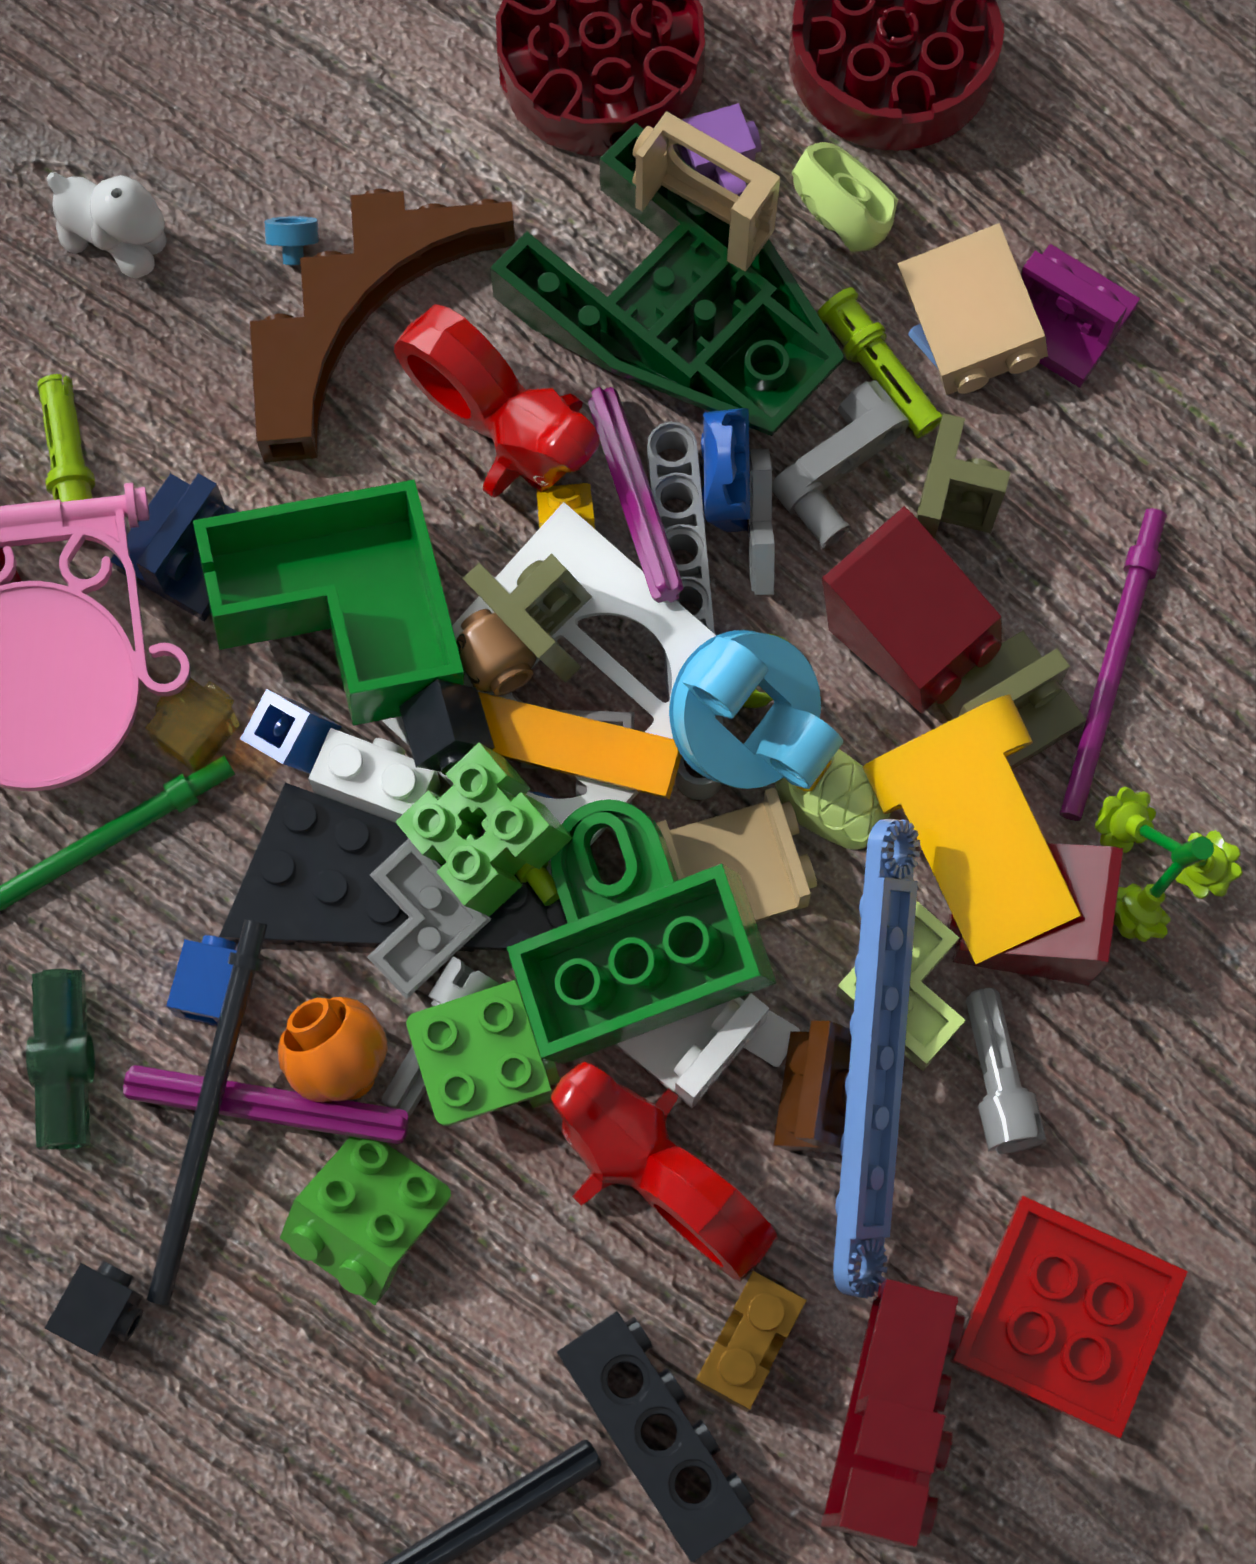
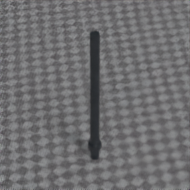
M245 919L236 953L230 952L227 963L233 965L146 1299L155 1304L168 1306L171 1302L255 972H262L265 960L259 959L267 924Z

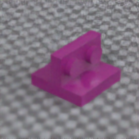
M1049 244L1043 254L1035 250L1023 266L1021 272L1022 280L1046 338L1048 356L1041 358L1039 363L1081 388L1137 308L1140 298L1052 244Z

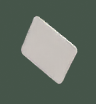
M769 1010L766 1022L744 1048L774 1067H779L787 1055L790 1031L800 1032V1029Z

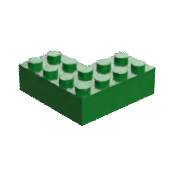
M415 479L193 520L219 650L330 629L353 726L400 717L399 706L437 679L464 685V670Z

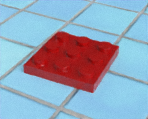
M1022 1195L1014 1209L962 1332L957 1351H954L951 1362L1108 1436L1121 1439L1188 1271Z

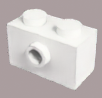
M330 728L308 778L314 793L394 823L428 790L438 794L441 787L438 772L416 767L414 759L405 756L406 751L401 746L382 738H375L373 743L333 728Z

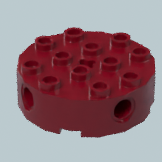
M502 0L496 14L500 87L516 119L546 144L583 156H602L634 123H637L643 129L647 126L654 128L666 111L681 120L690 113L704 78L703 7L699 0Z

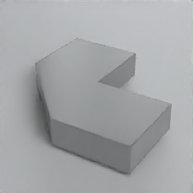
M750 449L748 556L751 589L755 595H774L775 541L771 521L772 465L769 449Z

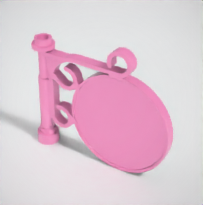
M124 483L125 495L61 502L58 499L0 506V548H3L5 555V565L2 571H0V787L18 791L52 790L70 785L89 776L102 767L116 753L129 734L138 710L140 682L149 692L157 696L169 697L183 690L190 680L191 668L187 655L181 648L171 643L152 645L149 647V652L153 658L164 655L177 659L181 664L178 677L173 682L159 684L148 675L138 584L129 555L125 517H128L130 528L139 527L140 521L150 520L145 487L135 488L134 483ZM69 540L59 558V568L68 586L44 581L9 583L16 573L17 566L11 547ZM85 540L99 543L111 550L119 558L126 570L136 651H133L126 633L114 616L104 606L86 595L99 590L108 582L112 574L110 558L107 556L102 558L101 569L92 578L79 579L70 572V563Z

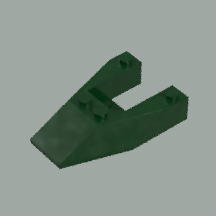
M634 123L600 157V190L663 241L607 297L526 231L490 267L493 297L534 331L614 374L709 412L747 408L749 409V428L773 436L844 361L845 356L769 239L745 272L727 261L730 231L728 223L662 185L643 212L636 208V185L632 182L636 171V157L632 153L634 145L644 129L637 123Z

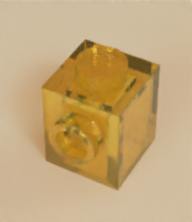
M190 677L186 687L178 694L169 697L162 696L155 708L157 714L145 729L155 745L194 773L212 760L240 726V723L231 708L235 701L223 689L211 681H208L203 687Z

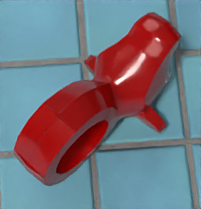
M434 304L428 311L411 322L394 344V353L401 367L433 404L467 428L493 439L497 456L483 484V491L492 498L500 495L519 476L540 492H545L567 472L578 471L597 451L600 444L599 434L595 426L582 413H579L583 405L579 398L572 393L560 397L553 388L525 389L519 383L513 370L500 352L465 317L452 309Z
M586 1062L578 1064L565 1074L551 1094V1100L563 1119L562 1133L565 1139L591 1171V1174L572 1197L582 1206L601 1190L612 1184L631 1186L698 1252L727 1275L741 1282L763 1260L778 1239V1234L758 1209L733 1185L703 1161L683 1148L676 1146L669 1139L665 1121L679 1095L668 1088L654 1103H651L634 1091L616 1083L611 1076L593 1064Z

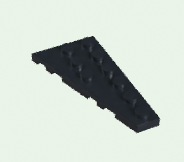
M285 782L219 937L239 943L244 920L247 919L267 924L264 941H271L273 944L295 945V942L377 948L409 916L377 884L370 874L394 853L408 837L392 821ZM528 882L521 883L522 886L494 913L488 916L491 920L458 951L474 952L475 949L507 951L506 947L568 924L560 898L553 904L545 906Z

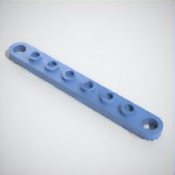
M900 819L879 820L873 826L867 842L864 890L859 905L861 927L859 952L855 960L856 990L854 1013L850 1020V1034L852 1037L850 1065L845 1081L847 1096L845 1128L840 1142L842 1155L840 1190L835 1204L837 1228L833 1275L836 1287L842 1294L867 1299L868 1297L875 1296L874 1292L878 1291V1283H882L885 1280L881 1276L882 1272L887 1273V1267L883 1266V1263L887 1262V1256L884 1255L886 1251L884 1243L885 1237H890L918 888V881H913L914 867L918 864L915 857L920 856V851H916V847L920 846V840H915L918 836V831L913 830L915 827L913 823ZM889 848H894V852H889ZM856 1262H861V1266L856 1265Z

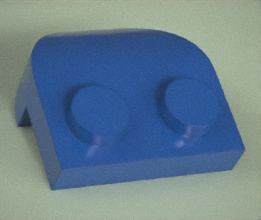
M740 408L704 412L701 452L704 459L702 503L705 519L708 523L725 532L748 531V519H750L749 409Z

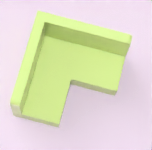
M916 901L904 1055L924 1071L934 1056L964 1024L965 1019L922 982L958 942L959 937ZM855 967L840 982L836 993L852 1010H854L856 990Z

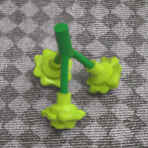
M1124 786L1116 796L1105 798L1103 807L1098 813V820L1095 822L1094 828L1102 834L1100 837L1101 846L1123 848V853H1127L1132 849L1134 842L1143 843L1145 840H1150L1172 852L1171 859L1173 863L1155 884H1148L1143 890L1134 883L1130 884L1127 888L1118 887L1114 925L1117 926L1121 935L1128 939L1137 938L1142 942H1146L1152 937L1163 939L1168 934L1166 925L1169 924L1171 918L1160 905L1165 900L1164 892L1172 882L1176 880V882L1188 886L1198 899L1206 898L1210 891L1215 896L1223 897L1226 895L1230 883L1242 875V867L1235 863L1241 856V851L1237 846L1227 843L1222 834L1216 830L1210 831L1206 837L1197 832L1191 833L1188 842L1184 844L1173 840L1154 829L1152 821L1156 816V811L1149 806L1151 801L1150 795L1145 791L1134 792L1131 788Z

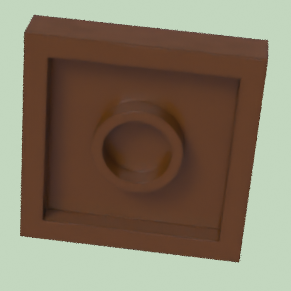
M811 1021L810 1032L790 1031L773 1146L789 1151L830 1152L841 1155L840 1142L845 1128L847 1103L845 1081L849 1073L852 1040L850 1029L832 1021Z

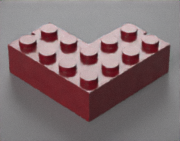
M886 1278L879 1285L878 1291L874 1293L875 1296L872 1301L821 1527L892 1546L917 1547L919 1536L930 1537L937 1513L938 1498L928 1495L931 1474L933 1472L937 1473L938 1470L944 1472L950 1454L953 1434L943 1431L946 1415L937 1412L944 1411L951 1385V1376L942 1373L945 1357L950 1355L951 1350L957 1351L959 1347L965 1315L955 1313L959 1297Z

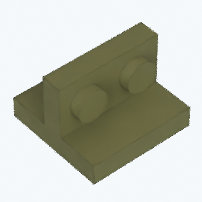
M943 413L916 518L934 539L940 521L991 533L1006 493L1010 471L998 469L994 463L984 459L972 458L966 461L955 459L965 418Z
M552 553L544 561L537 560L530 564L520 574L517 580L518 586L511 593L480 562L463 577L464 581L523 643L565 683L581 668L552 636L592 596Z
M1024 630L1004 641L997 655L987 665L981 668L975 666L962 677L959 688L947 701L941 704L935 702L949 722L991 700L1011 695L1033 741L1026 748L1006 757L1012 770L1080 729L1086 722L1085 717L1061 684L1070 665L1058 648L1042 657Z

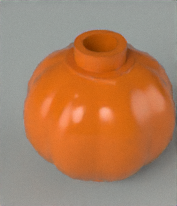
M348 997L314 998L299 1005L289 1016L287 1028L282 1033L278 1044L277 1054L280 1069L286 1076L287 1081L303 1098L312 1102L345 1101L348 1099H358L370 1091L378 1071L384 1063L388 1046L382 1025L378 1022L370 1008L362 1002Z

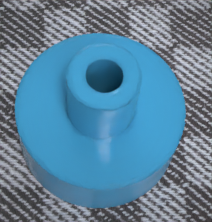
M290 216L270 218L264 221L265 242L268 245L282 246L284 265H300V258L304 257L303 246L319 242L318 219Z

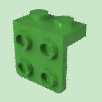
M516 980L415 1012L408 1017L406 1025L434 1116L439 1124L451 1126L530 1100L532 1108L552 1102L550 1086L559 1083L560 1077L555 1062L542 1059Z
M349 1137L295 1198L280 1239L286 1242L299 1257L313 1261L337 1278L347 1291L361 1295L373 1305H376L389 1289L402 1258L447 1205L451 1191L446 1184L387 1143Z

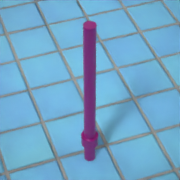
M1148 508L1145 510L1136 545L1129 547L1123 567L1124 572L1127 573L1126 581L1059 813L1060 816L1069 820L1080 821L1082 819L1148 581L1156 577L1161 559V554L1157 549L1167 514L1159 509Z

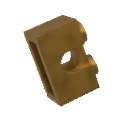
M753 1271L694 1384L748 1412L764 1384L778 1352L794 1326L806 1299Z

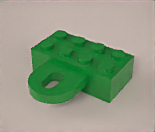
M607 799L588 803L575 810L562 823V826L573 839L550 859V865L568 924L506 947L542 1059L561 1064L777 983L740 874L721 863L678 880L666 841L658 825L642 810L619 800ZM606 827L613 828L626 863L623 877L617 883L606 885L602 882L590 846L593 835L598 830Z

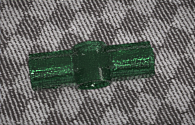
M64 968L43 970L40 973L32 974L33 1036H29L26 1046L28 1079L32 1088H35L36 1148L57 1151L79 1149L90 1146L88 1083H93L95 1076L94 1044L91 1033L87 1032L85 973L82 970H68Z

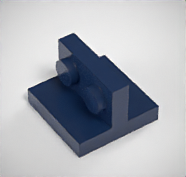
M170 473L149 503L150 520L140 521L139 527L132 528L127 535L129 555L136 573L137 583L204 622L211 613L193 520L237 512L225 505L217 483L198 473L192 483L189 484ZM114 554L110 559L113 569L127 576L123 564Z

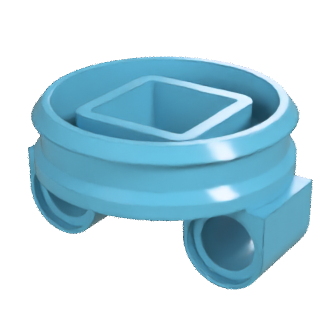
M734 630L716 635L701 644L688 657L673 685L669 706V719L673 739L685 761L696 772L710 780L732 787L750 789L767 786L785 778L792 785L810 789L844 742L842 737L830 725L820 719V690L810 663L794 645L780 637L749 630ZM760 686L774 700V704L743 744L715 718V715L734 718L755 688Z

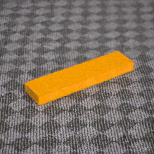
M479 692L495 747L493 751L505 759L670 799L682 757L674 739Z

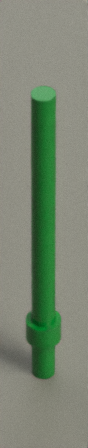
M223 755L186 778L182 773L162 784L165 790L0 885V912L175 809L182 813L199 803L197 799L199 795L235 775L226 757Z

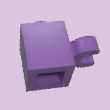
M739 103L683 119L684 122L754 162L755 154L761 152V141L754 121H745ZM678 144L682 160L695 171L738 196L745 190V181Z

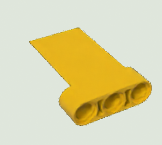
M1011 695L1001 696L980 705L871 760L862 767L883 813L888 814L903 808L909 823H913L915 826L913 830L918 831L916 838L920 840L923 853L975 964L1081 916L1006 758L1033 743Z

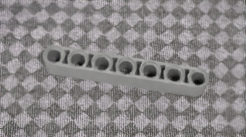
M670 421L658 425L648 437V483L671 550H686L695 557L688 564H676L684 586L683 590L679 593V599L676 601H688L695 604L700 611L694 617L715 634L697 442L694 433L689 427L680 422ZM666 449H676L682 452L684 457L678 461L671 462L662 459L658 454ZM680 499L690 507L684 512L674 513L666 510L663 504L668 500ZM663 648L668 702L672 690V673L669 659ZM715 715V718L723 725V716ZM681 757L675 782L683 795L694 800H705L719 792L723 783L708 778H695L691 776L685 769L687 762Z

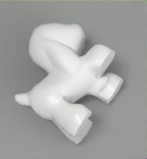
M51 172L48 175L47 182L54 193L53 212L57 220L56 230L61 246L68 252L77 254L83 252L87 248L88 242H90L97 248L111 253L121 272L134 279L143 277L153 270V255L161 252L167 241L163 230L165 225L164 217L151 194L138 181L119 175L103 180L96 185L84 177L65 178L55 172Z

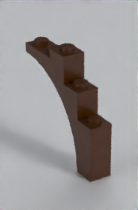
M372 189L364 194L350 195L354 253L343 254L338 251H323L314 257L300 258L304 317L273 314L267 316L264 320L250 321L256 441L264 463L318 458L319 419L329 381L348 343L369 316L403 286L438 266L473 253L511 247L516 242L512 201L499 202L493 199H482L471 205L449 207L431 203L423 205L419 209L407 210L404 191L392 192L387 189Z

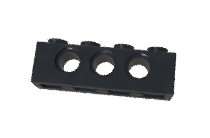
M616 1311L558 1350L557 1354L685 1555L692 1563L753 1521L746 1509L753 1505L755 1501L735 1471L725 1477L712 1456L721 1451L703 1421L700 1419L693 1425L688 1421L678 1405L686 1400L687 1397L670 1370L666 1368L657 1373L645 1353L654 1346L635 1317L624 1322L618 1311ZM618 1365H632L642 1374L643 1386L637 1395L631 1398H620L610 1391L608 1376ZM655 1415L669 1418L676 1428L674 1444L663 1451L650 1449L645 1445L641 1437L643 1423ZM687 1467H697L703 1470L710 1481V1490L707 1497L696 1504L683 1501L675 1490L677 1474Z

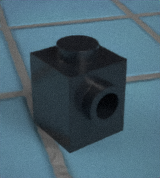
M437 679L399 706L414 763L418 768L440 771L443 775H446L479 742L491 750L495 749L477 688Z
M102 1261L96 1271L80 1263L44 1328L85 1351L108 1360L119 1339L124 1342L128 1341L136 1330L143 1315V1309L138 1307L143 1295L129 1288L134 1277L117 1267Z

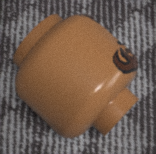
M482 609L471 614L461 623L463 631L456 638V643L463 670L474 688L483 692L493 691L494 695L503 696L519 689L533 676L531 668L534 666L537 656L496 613H491L489 609Z

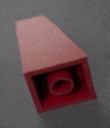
M905 506L822 577L829 631L921 714L933 703L941 704L947 701L959 688L962 677L975 666L981 668L987 665L1001 648V615Z
M1047 843L1081 916L975 964L958 925L950 912L947 927L959 937L958 942L955 944L953 962L1089 986L1109 962L1123 848Z

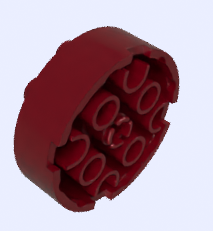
M795 0L789 45L790 74L798 96L808 111L824 127L841 138L857 145L879 150L901 151L922 148L938 143L961 130L974 118L985 103L993 84L1003 45L1004 22L1002 23L1001 13L996 0Z

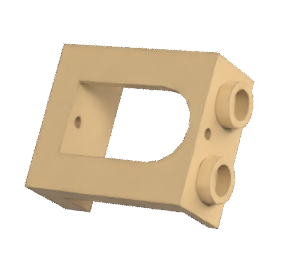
M666 111L654 128L647 126L642 131L633 148L632 154L636 157V171L632 182L636 185V208L643 212L662 185L728 223L730 231L727 261L746 272L775 230L780 176ZM673 144L686 147L748 183L747 187L738 196L696 172L678 157L674 151Z

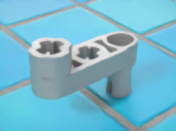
M876 380L866 381L859 385L839 405L838 412L849 425L803 455L795 463L782 471L772 482L773 494L789 514H797L820 542V546L823 549L836 544L850 530L848 522L843 520L823 495V490L894 442L909 425L908 418Z

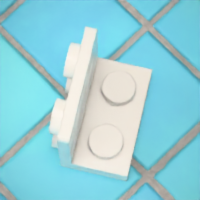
M751 993L745 1001L740 997L615 1045L666 1088H670L679 1095L678 1098L690 1108H693L766 1022L769 1007Z

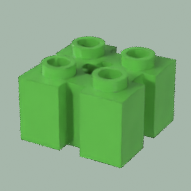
M479 742L446 773L447 777L454 784L442 796L428 790L395 822L422 855L443 864L436 872L464 906L490 916L522 886L514 876L515 873L526 863L541 869L573 838L545 805L526 795L531 788L507 760ZM484 829L485 833L480 837L481 831Z

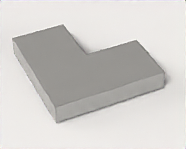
M409 838L370 874L409 918L367 956L406 999L491 920L487 915L464 906L436 872L441 868L437 861L422 855Z

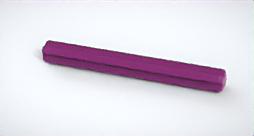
M597 387L592 391V397L589 399L588 405L651 597L657 603L664 601L675 602L679 599V593L683 590L684 586L619 394L612 387L606 389Z
M134 1065L125 1074L123 1094L129 1100L196 1110L204 1076ZM227 1081L219 1115L392 1144H401L404 1141L409 1124L408 1112L403 1109L348 1100L312 1102L294 1091Z

